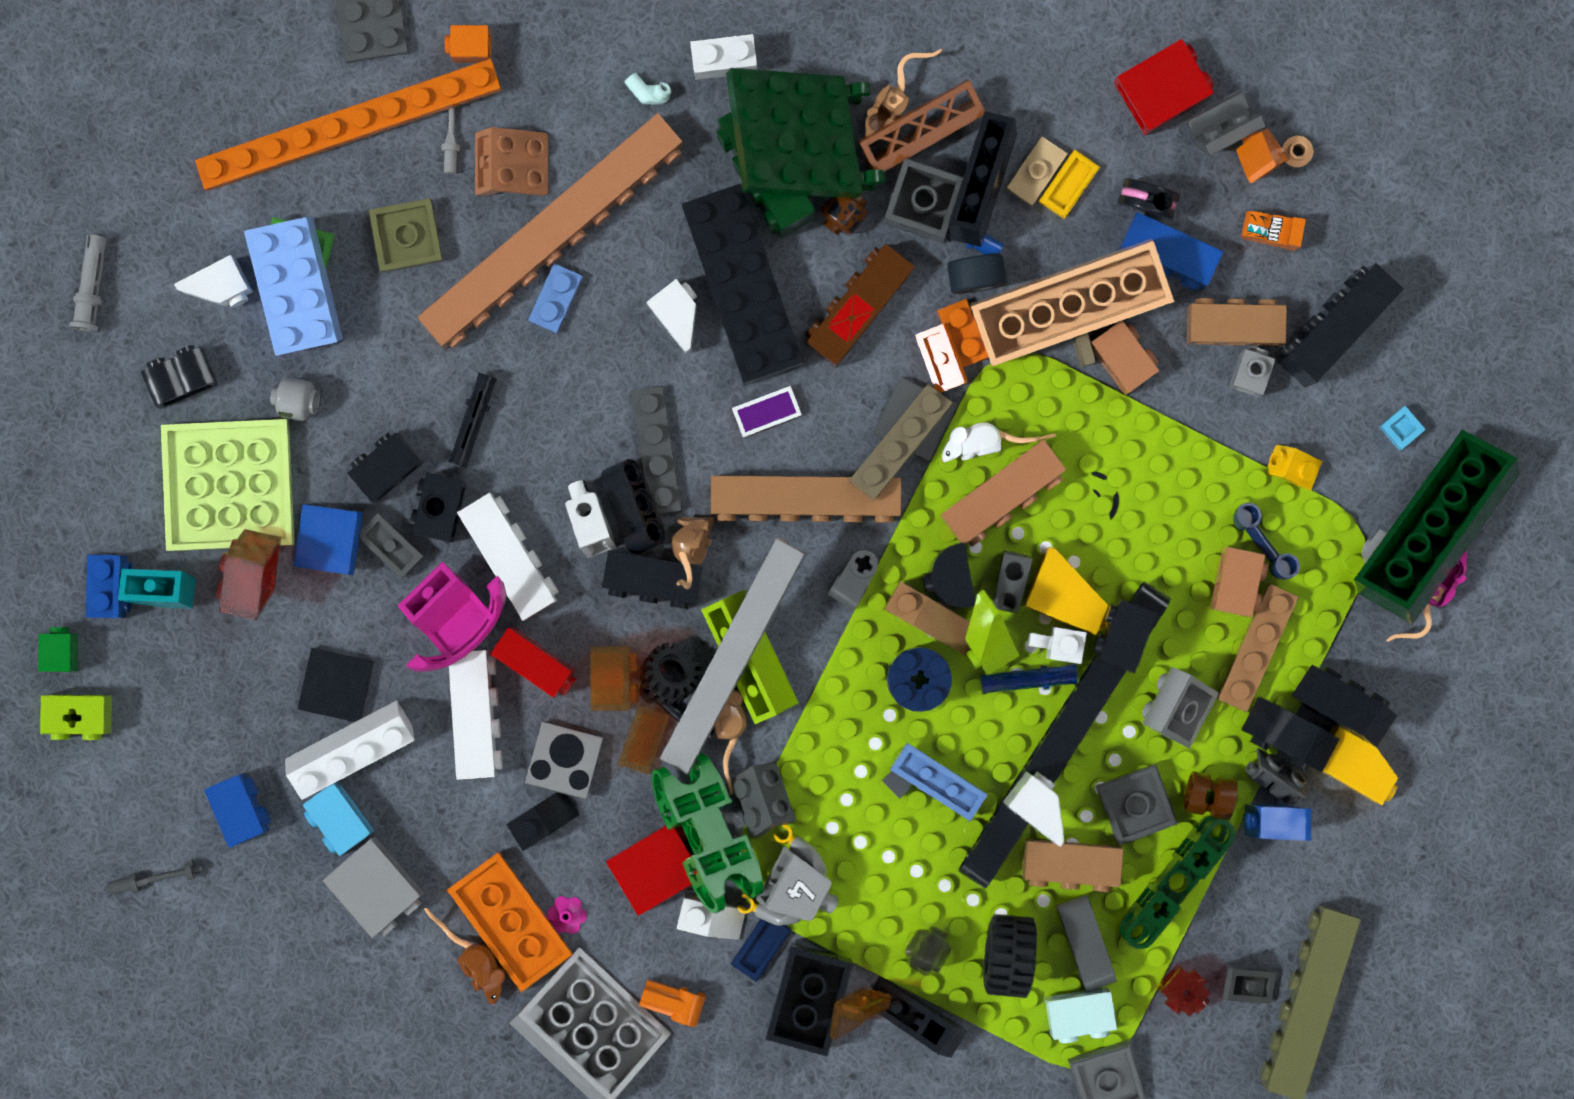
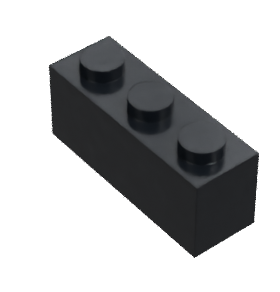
M608 550L602 588L609 589L608 595L627 598V592L640 594L639 601L658 604V598L671 600V607L688 610L689 604L696 605L703 567L690 565L693 580L691 587L685 589L681 584H676L681 579L687 582V575L682 563Z
M1312 664L1291 696L1305 708L1377 748L1397 718V715L1388 708L1390 702L1377 693H1373L1372 696L1365 694L1366 689L1351 679L1348 683L1340 680L1342 676L1327 666L1322 670Z

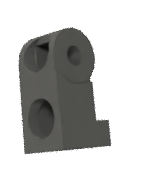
M1006 550L1002 551L996 580L997 584L992 601L997 610L1017 614L1033 560L1031 556Z

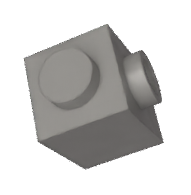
M1251 346L1250 350L1245 349L1241 351L1229 388L1256 397L1263 396L1275 359L1268 357V351Z

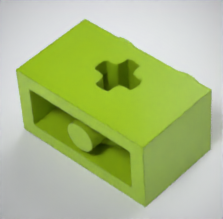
M41 695L40 734H51V740H69L70 734H82V740H102V734L111 733L112 695ZM71 714L81 715V721L71 720Z

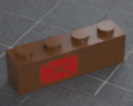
M886 243L881 249L875 247L864 261L868 266L861 274L856 271L845 284V287L849 290L842 298L836 296L825 310L829 313L822 323L817 320L806 333V336L810 338L806 345L835 368H837L914 271L915 266Z

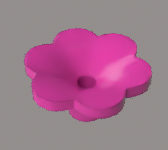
M560 896L555 899L554 906L548 909L547 917L553 922L552 924L558 933L566 931L574 934L579 931L580 924L585 922L587 913L581 908V901L578 898L572 897L567 899L564 896ZM568 914L569 918L566 919L563 915Z

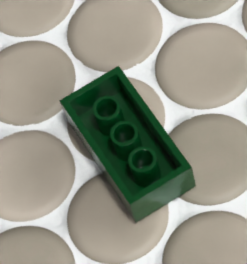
M730 112L718 119L719 129L716 133L724 152L728 153L731 151L734 155L732 165L741 179L732 113ZM749 193L757 207L763 205L766 210L764 220L772 234L778 232L781 238L786 237L815 219V209L806 195Z

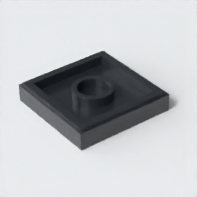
M311 648L297 710L351 722L360 720L363 714L374 661Z

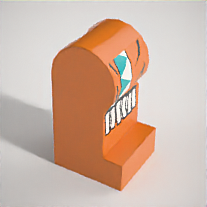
M1247 211L1245 213L1241 238L1296 251L1301 247L1306 219Z

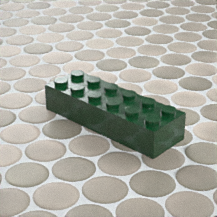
M1461 430L1354 578L1358 594L1413 625L1520 475L1518 459L1484 440Z

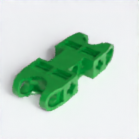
M700 753L691 769L692 773L689 774L690 784L680 782L675 775L671 776L668 769L663 766L653 770L652 787L656 804L667 829L671 830L681 825L684 829L694 855L682 862L695 893L703 905L711 913L715 914L725 909L726 903L723 894L726 893V880L735 883L739 889H743L749 898H755L763 892V879L759 862L747 835L732 839L720 812L732 801L720 774L705 754Z

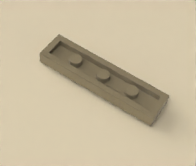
M927 384L851 477L850 483L875 502L949 411L953 402Z

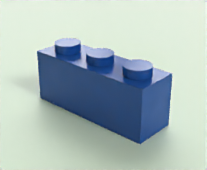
M1139 212L1133 216L1118 249L1121 250L1152 239L1166 278L1169 275L1181 279L1180 285L1193 291H1197L1198 288L1205 289L1208 286L1223 254V251Z

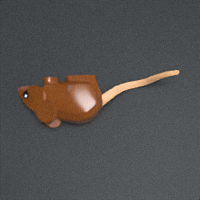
M425 908L424 910L427 915L442 928L451 940L465 947L457 962L467 978L472 977L474 980L472 986L475 991L478 992L483 989L488 1002L494 1005L501 995L503 982L507 977L505 969L502 965H498L496 957L487 945L473 944L457 937L442 921Z

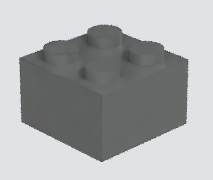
M904 158L883 224L943 243L963 177Z

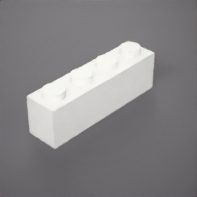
M488 493L457 512L495 576L498 575L503 581L506 594L521 619L526 621L556 603L558 600L555 594L559 593L550 577L544 579L538 569L542 566V563L535 551L532 549L528 552L522 541L526 537L517 523L511 525L505 514L510 511L502 497L498 496L495 498L493 494Z
M489 650L471 651L466 657L449 666L456 780L495 777L498 775L497 770L503 768L502 751H496L495 738H500L501 736L500 720L494 719L493 707L498 706L499 703L497 687L492 688L491 675H496V658L490 656Z
M396 700L286 758V776L301 800L415 741L412 724Z

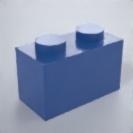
M241 773L204 789L229 848L269 831L267 824L271 823V819L267 809L264 806L260 807L255 795L258 794V789L252 777L247 778L245 773Z

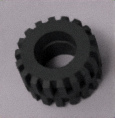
M994 914L992 916L986 937L983 973L984 988L988 995L1027 998L1034 979L1037 952V927L1032 917Z

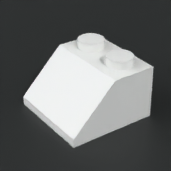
M1026 772L1003 802L1060 847L1064 842L1058 795L1051 791L1055 785L1038 772L1034 776Z

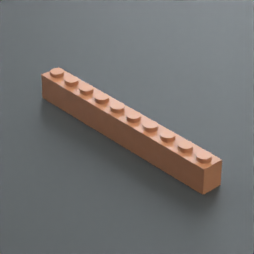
M657 113L417 318L444 349L449 345L452 349L457 347L466 339L467 336L464 333L473 325L478 328L491 317L488 312L498 305L502 308L515 297L512 293L521 284L527 287L539 276L536 272L545 264L548 267L552 266L563 256L560 251L568 244L574 247L581 242L587 235L584 231L593 223L595 226L602 224L611 215L608 210L617 203L620 206L627 203L634 196L632 190L640 183L646 186L658 175L656 170L665 162L668 166L674 163L682 155L680 151L684 147L682 140Z

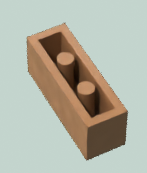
M1199 298L1195 299V304L1192 303L1187 307L1186 344L1282 346L1286 343V305H1277V300H1258V305H1246L1245 299H1228L1227 304H1214V299Z
M1025 838L1022 877L1025 880H1029V885L1048 887V882H1060L1061 888L1080 889V884L1093 885L1092 890L1112 892V887L1121 886L1123 848L1120 846L1063 842L1059 847L1050 840Z

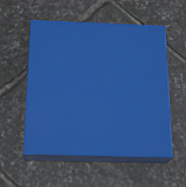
M303 504L293 566L354 575L363 513Z

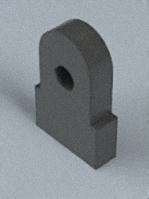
M890 771L882 780L899 799L910 789L909 786L911 785L910 782L893 771Z

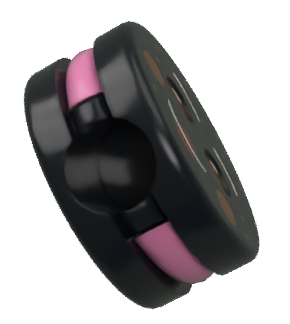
M1124 179L1122 186L1125 188L1122 189V195H1119L1117 201L1119 205L1165 219L1174 218L1176 212L1174 211L1176 208L1175 202H1179L1180 199L1178 192L1136 179Z

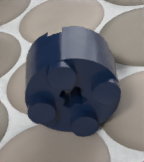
M913 647L902 651L893 659L887 670L886 681L891 696L898 704L911 711L924 712L940 706L946 699L951 689L952 675L946 660L937 652L927 648ZM918 670H922V675L927 677V683H921L920 688H916V684L910 681L911 675H917Z

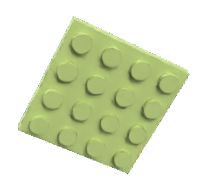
M288 419L161 425L166 551L295 545Z

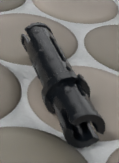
M478 372L471 397L466 399L465 404L468 406L448 462L465 468L468 467L485 412H489L491 407L488 406L497 378ZM483 391L481 400H480L479 405H478V409H477L476 415H475V417L473 418V415H474V412H475V409H476V406H477V403H478L480 394H481V392ZM472 423V427H471V430H470V433H469V436H468L466 445H465V447H464V449H463L462 447H463L464 441H465V439H466V436H467V433H468L470 424Z

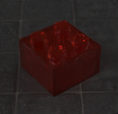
M244 529L238 539L232 540L229 552H224L220 560L219 570L224 573L223 580L219 582L216 592V599L220 600L219 612L252 620L258 619L274 594L281 537Z

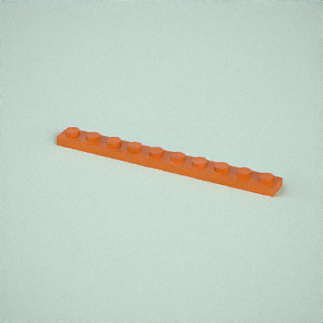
M488 59L196 159L195 163L204 190L210 191L502 91L493 61Z

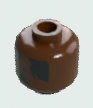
M861 196L857 198L830 197L821 209L822 215L827 219L823 225L837 236L841 231L848 235L853 234L868 215L865 207L867 202Z

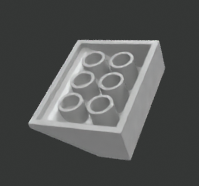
M580 947L509 1023L589 1099H616L671 1035L644 1007L639 1006V1003Z

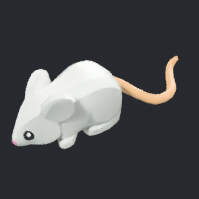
M985 422L974 424L967 429L960 426L951 432L950 440L943 450L942 461H951L960 455L963 461L975 457V454L979 457L1001 451V438L1015 443H1031L1056 437V434L1019 438L1000 431L994 425Z

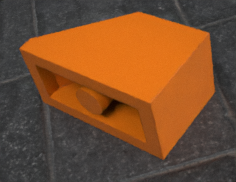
M1268 128L1261 132L1256 131L1241 139L1243 145L1236 149L1246 177L1251 184L1265 177L1289 160Z

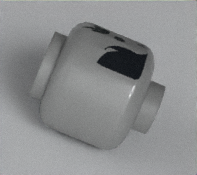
M288 377L282 379L278 387H273L270 402L271 405H275L276 413L280 417L305 421L309 419L311 414L315 415L317 413L320 403V392L315 390L314 384L309 380Z

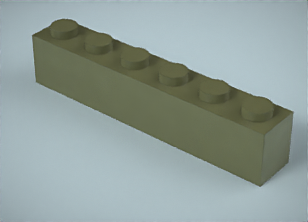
M1318 905L1317 911H1311L1307 922V928L1311 929L1308 940H1303L1298 950V958L1301 959L1298 971L1293 970L1288 982V988L1292 989L1289 1000H1284L1279 1010L1278 1017L1282 1022L1279 1031H1274L1270 1038L1269 1049L1272 1050L1269 1062L1264 1061L1260 1070L1259 1079L1263 1080L1262 1086L1266 1090L1292 1099L1305 1098L1361 919L1322 905Z

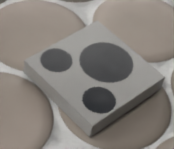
M542 722L525 784L587 800L603 738Z

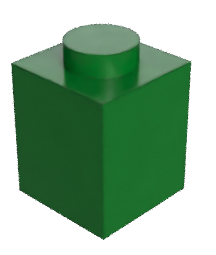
M49 627V633L39 634L38 672L78 671V633H69V627Z

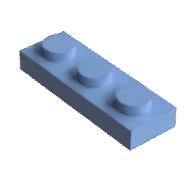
M908 742L890 767L891 771L969 821L972 820L988 795Z

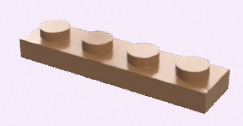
M1267 584L1261 597L1259 610L1253 615L1216 699L1244 712H1248L1299 598L1298 596L1272 584Z

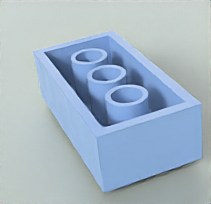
M313 216L244 231L275 356L342 340V332Z

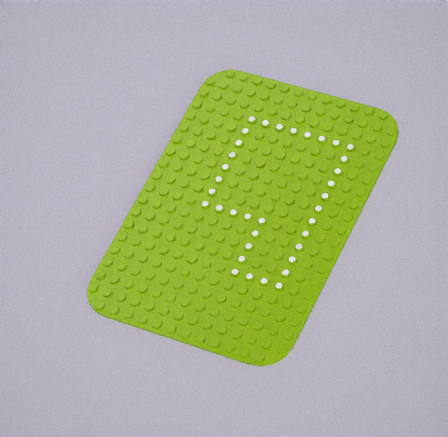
M1031 352L992 366L991 363L985 366L968 387L878 564L874 576L868 584L864 596L853 612L776 763L796 818L793 823L785 825L793 829L794 837H801L819 852L827 867L825 876L832 881L828 892L838 897L837 906L832 913L829 914L818 909L811 921L802 919L796 924L786 926L791 928V931L838 955L851 958L853 963L1048 1063L1071 1069L1068 1062L1069 1058L1126 1040L1130 1041L1225 854L1204 880L1202 878L1180 904V911L1148 948L1136 949L1132 947L1120 935L1119 923L1149 883L1153 884L1173 858L1171 855L1203 817L1210 815L1208 811L1203 815L1184 811L1185 791L1192 771L1210 774L1212 780H1216L1219 776L1237 780L1238 791L1235 809L1231 819L1226 820L1232 824L1236 834L1245 813V804L1252 803L1260 787L1259 784L1249 779L1248 773L1245 772V767L1249 762L1253 761L1255 763L1258 760L1256 749L1260 747L1251 743L1252 736L1241 729L1258 697L1277 704L1295 715L1297 714L1301 704L1291 695L1312 664L1320 668L1358 593L1354 578L1365 564L1362 557L1365 537L1353 516L1334 501L1312 490L1304 489L1282 478L1267 474L1269 468L1053 358ZM982 422L992 424L998 430L1019 438L1055 433L1056 437L1045 439V441L1066 469V471L1060 474L1063 480L1048 491L1044 486L1034 493L1038 499L1029 506L1022 509L1018 505L1009 513L1012 518L997 528L992 524L985 529L984 532L987 536L973 547L969 543L965 544L975 601L978 593L982 590L993 601L1003 550L1028 555L1033 559L1017 614L998 610L1020 656L988 676L981 666L975 669L967 655L959 653L884 610L899 582H902L970 622L974 606L967 608L948 606L941 602L932 591L925 592L922 574L929 572V567L934 557L943 549L959 544L940 515L1040 442L1015 443L1001 438V451L979 457L975 454V457L963 461L960 455L954 460L943 462V450L950 440L951 432L960 426L967 429L974 424ZM1094 471L1100 472L1107 476V479L1102 480L1091 473ZM1093 489L1097 490L1101 497H1097ZM1117 492L1119 496L1118 509L1115 516L1110 520L1109 514L1113 508V496ZM1244 503H1253L1259 507L1262 515L1258 526L1280 555L1285 553L1294 555L1300 563V570L1295 577L1281 580L1271 574L1269 570L1270 562L1265 557L1264 562L1268 563V570L1265 580L1259 583L1257 593H1260L1262 597L1267 584H1272L1299 598L1248 712H1244L1216 699L1189 749L1143 725L1142 723L1145 719L1142 715L1143 708L1149 701L1155 700L1159 692L1157 682L1162 674L1169 673L1171 667L1193 676L1219 693L1253 616L1244 617L1211 610L1210 605L1223 547L1263 554L1246 531L1237 529L1233 521V515L1237 507ZM1047 547L1056 549L1108 604V608L1111 603L1116 605L1118 599L1129 602L1143 581L1171 597L1168 607L1149 635L1136 673L1125 672L1051 790L1058 795L1064 842L1118 846L1096 785L1156 764L1178 824L1120 845L1123 848L1121 886L1112 887V892L1092 890L1093 885L1080 884V889L1061 888L1060 882H1048V887L1029 885V880H1025L1022 877L1025 838L1050 840L1030 823L986 889L958 872L964 858L1097 653L1093 651L1097 637L1100 633L1105 634L1109 624L1107 623L1104 631L1098 630L1097 635L1086 632L1081 664L1046 658V648L1027 645L1029 633L1050 636L1051 627L1085 632L1023 606ZM913 647L927 648L937 652L946 660L951 671L952 684L948 696L940 706L924 712L911 711L902 707L891 696L886 681L887 670L893 659L906 649ZM918 670L917 675H911L910 681L916 684V688H920L921 683H927V677L922 675V670ZM907 742L988 794L971 821L913 784L909 786L910 789L899 799L882 781L891 771L890 767ZM1271 746L1268 747L1267 751L1260 748L1267 754L1276 755L1278 751ZM1207 789L1205 801H1209L1211 790ZM745 824L740 837L747 835L759 862L764 885L784 846L790 849L788 843L782 844L777 842L774 834L781 840H785L789 836V831L779 825L761 837L750 838ZM1220 824L1211 830L1212 838H1216L1220 834ZM1227 828V835H1226V837H1225V840L1227 839L1228 834H1229L1228 828ZM1197 852L1193 854V857L1197 861L1200 858V856L1197 854ZM1181 873L1173 874L1169 879L1171 889H1179L1184 883V877ZM1087 895L1117 979L1115 983L1100 987H1107L1111 991L1117 1030L1109 1031L1110 1035L1107 1037L1091 1038V1035L1088 1034L1078 1036V1041L1059 1043V1039L1054 1040L1050 1034L1045 997L1085 991L1056 905ZM1155 902L1152 907L1158 910L1161 905ZM994 914L1032 917L1037 927L1036 964L1032 988L1027 998L988 995L984 988L983 973L986 937L989 922ZM1142 925L1133 928L1131 937H1137L1142 932Z

